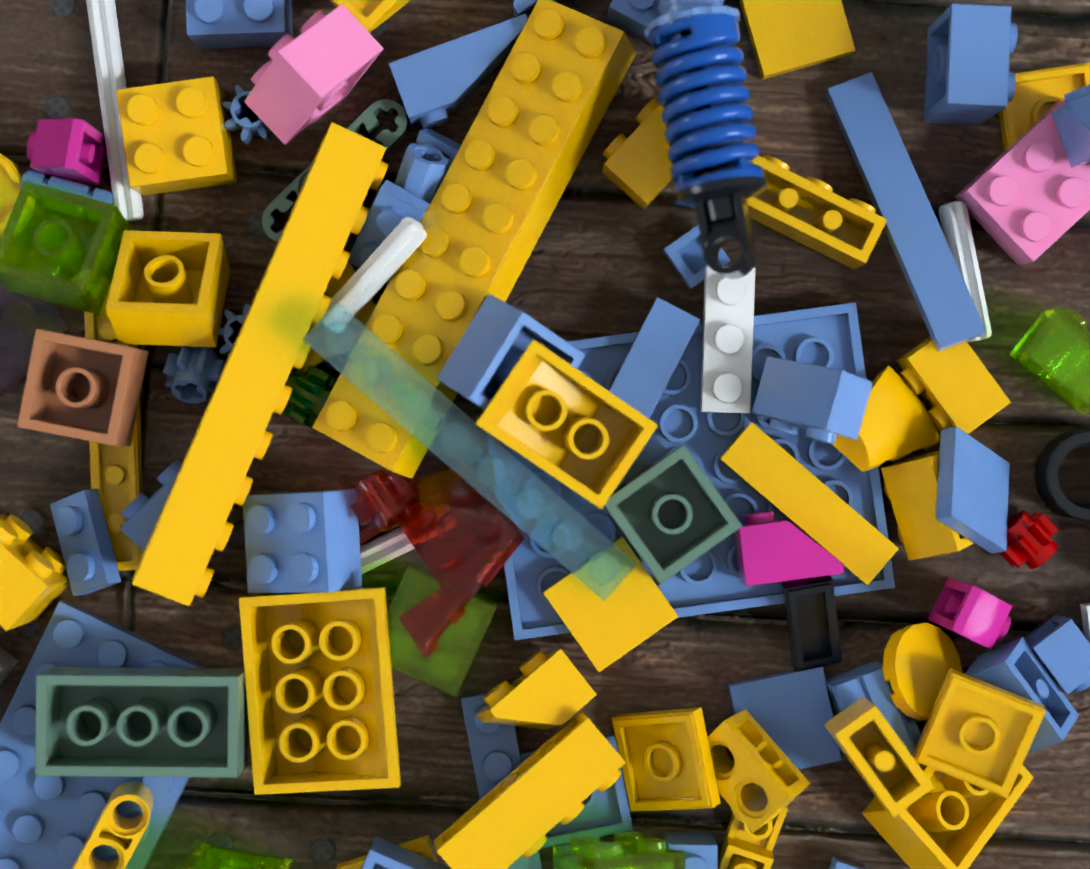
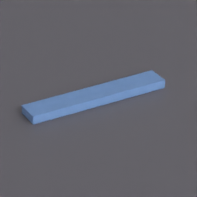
M870 72L828 88L826 91L827 100L877 214L887 219L884 231L937 352L982 336L986 332L984 324L873 73Z

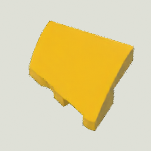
M887 366L873 380L857 440L836 436L835 444L832 445L859 470L865 472L880 466L885 461L894 462L903 459L911 452L923 448L925 451L929 450L939 442L940 436L932 418L913 390L890 366Z

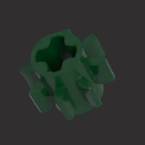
M313 365L309 367L307 373L302 370L294 372L285 383V385L292 388V392L287 402L290 406L284 414L312 429L338 378Z

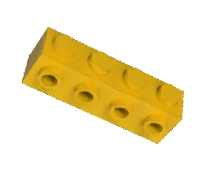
M758 155L755 159L750 160L753 162V165H759L762 168L764 178L768 182L767 191L747 199L751 219L853 270L866 264L887 222V219L875 214L876 209L861 200L855 198L847 200L833 193V188L819 179L813 177L805 179L789 171L790 167L775 157L768 155L761 157Z
M580 711L434 840L436 851L451 869H508L520 856L523 855L525 858H529L546 843L547 837L545 834L560 822L562 825H565L576 818L584 808L582 801L596 789L599 792H603L612 786L621 775L619 769L626 762L591 720Z

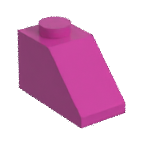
M38 119L36 132H31L27 143V157L31 160L30 168L47 176L96 185L101 184L106 156L105 136L81 119Z
M773 511L744 514L745 523H741L742 527L734 532L740 582L746 586L844 574L842 562L789 521L774 519Z
M947 577L927 620L992 650L995 642L999 643L1002 641L1009 630L1011 617L1008 614L1012 606L974 585Z

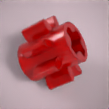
M1021 510L1008 519L1007 551L999 553L1011 566L1015 565L1019 568L1025 563L1031 570L1044 564L1056 552L1058 545L1050 537L1059 529L1044 513L1039 514L1035 512L1030 516L1025 510Z

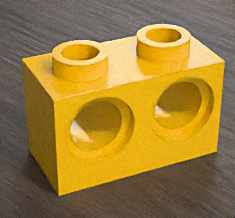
M746 709L724 720L708 736L718 791L730 805L733 815L739 821L745 823L752 833L775 818L810 785V782ZM726 747L732 752L734 761L729 757ZM758 785L765 791L767 799L760 793Z

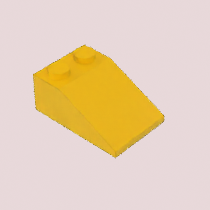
M532 339L475 423L600 509L608 501L658 427L653 421L534 339Z
M917 762L935 788L895 817L879 803L875 796L862 814L911 869H968L1034 777L1022 764L1009 796L1005 798Z

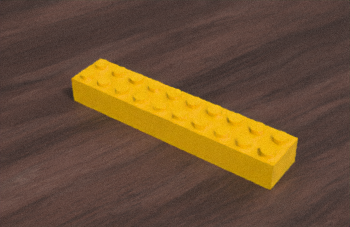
M552 0L537 1L420 222L427 233L426 239L392 275L312 428L392 472L411 479L413 478L458 393L436 378L488 294L506 302L637 54L624 31Z

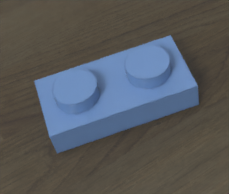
M386 180L374 200L350 252L348 262L360 268L405 217H411L421 222L430 204Z
M98 489L83 490L51 503L50 507L72 595H87L121 582Z

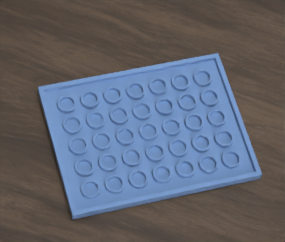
M856 302L754 316L751 410L749 414L700 412L703 323L698 324L649 418L658 427L616 489L678 444H684L740 523H745L744 514L773 511L774 519L787 520L797 527L719 460V457L749 422H753L888 538L879 467L862 472L832 444L805 437L807 429L799 427L797 436L768 428L770 419L752 413L767 356L843 370L866 379ZM638 332L568 341L570 345L585 354L577 370L606 390H609ZM486 431L514 641L571 633L543 594V591L621 536L677 613L678 618L784 603L782 582L750 586L740 582L734 532L660 584L604 506L600 509ZM891 559L869 585L862 583L845 567L844 574L831 575L835 596L895 588Z

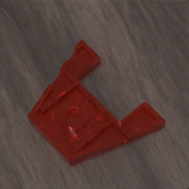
M470 462L357 499L360 546L397 522L441 586L439 590L398 617L421 653L427 658L439 646L437 640L451 623L456 625L466 612L465 605L482 585L486 587L523 542L524 537Z

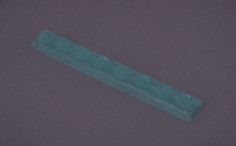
M337 301L304 337L303 341L602 600L605 601L636 565L631 558L487 432L476 425L471 418Z

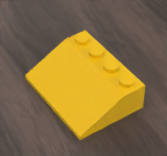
M385 587L350 588L324 593H252L240 597L239 609L254 795L399 788L401 781Z

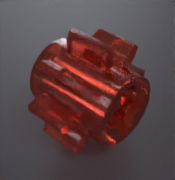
M379 470L366 476L356 485L355 492L359 501L350 507L362 526L366 524L370 528L377 526L381 532L399 526L410 516L411 510L407 501L412 499L415 493L404 476L399 478L396 473L389 476L385 470Z

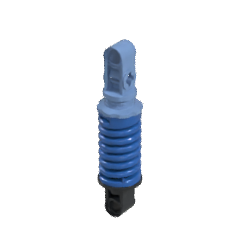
M652 0L653 5L658 8L659 18L648 24V27L645 29V36L650 45L656 49L652 55L653 66L658 69L655 79L657 87L661 90L658 94L659 104L664 108L661 116L663 124L667 127L664 135L666 143L670 146L667 151L668 159L673 164L670 169L671 177L676 186L672 196L673 206L677 208H696L703 256L706 264L725 278L738 279L747 275L756 262V250L747 199L768 190V182L764 178L762 168L759 165H753V162L750 161L758 157L760 152L759 146L755 143H747L755 138L756 128L753 124L746 123L752 119L753 109L750 105L744 104L749 100L750 91L747 86L741 85L747 78L746 70L739 66L744 59L743 51L740 48L734 47L740 40L739 11L736 8L721 5L720 0ZM730 241L740 242L742 255L739 261L729 267L721 266L718 260L720 248Z

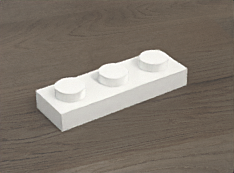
M709 266L705 267L700 412L750 413L756 270L754 267L747 275L738 279L725 278L713 271Z

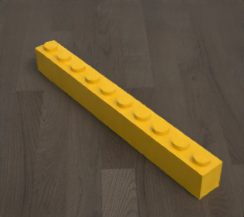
M333 122L327 128L133 575V585L190 606L194 595L203 598L214 573V570L207 568L214 549L221 552L224 550L234 524L226 521L234 503L242 506L251 488L253 478L246 476L253 458L263 459L270 444L273 433L266 431V427L272 413L282 414L292 392V388L285 385L292 367L299 370L302 368L312 343L304 340L312 322L320 325L330 304L331 298L324 295L330 278L333 277L339 280L346 267L350 253L343 250L350 232L356 235L360 233L367 218L369 208L362 205L369 188L377 191L386 174L389 164L381 161L386 147Z

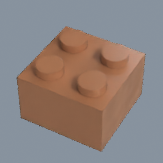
M36 329L17 427L112 446H130L149 351Z

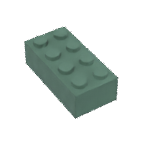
M52 667L36 675L35 776L238 777L248 766V710L244 668Z

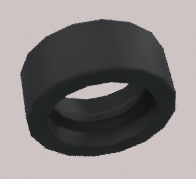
M1090 430L1065 432L1049 441L1038 456L1034 473L1037 491L1046 506L1060 516L1090 521V503L1074 502L1068 498L1061 490L1058 480L1059 466L1064 456L1075 448H1090Z

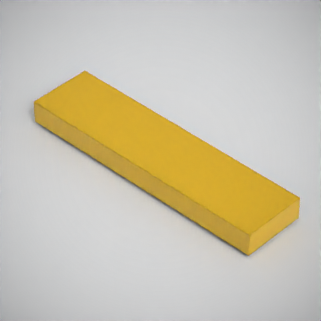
M749 422L719 457L720 461L812 540L842 562L843 566L865 585L870 584L899 550L896 545L753 422Z

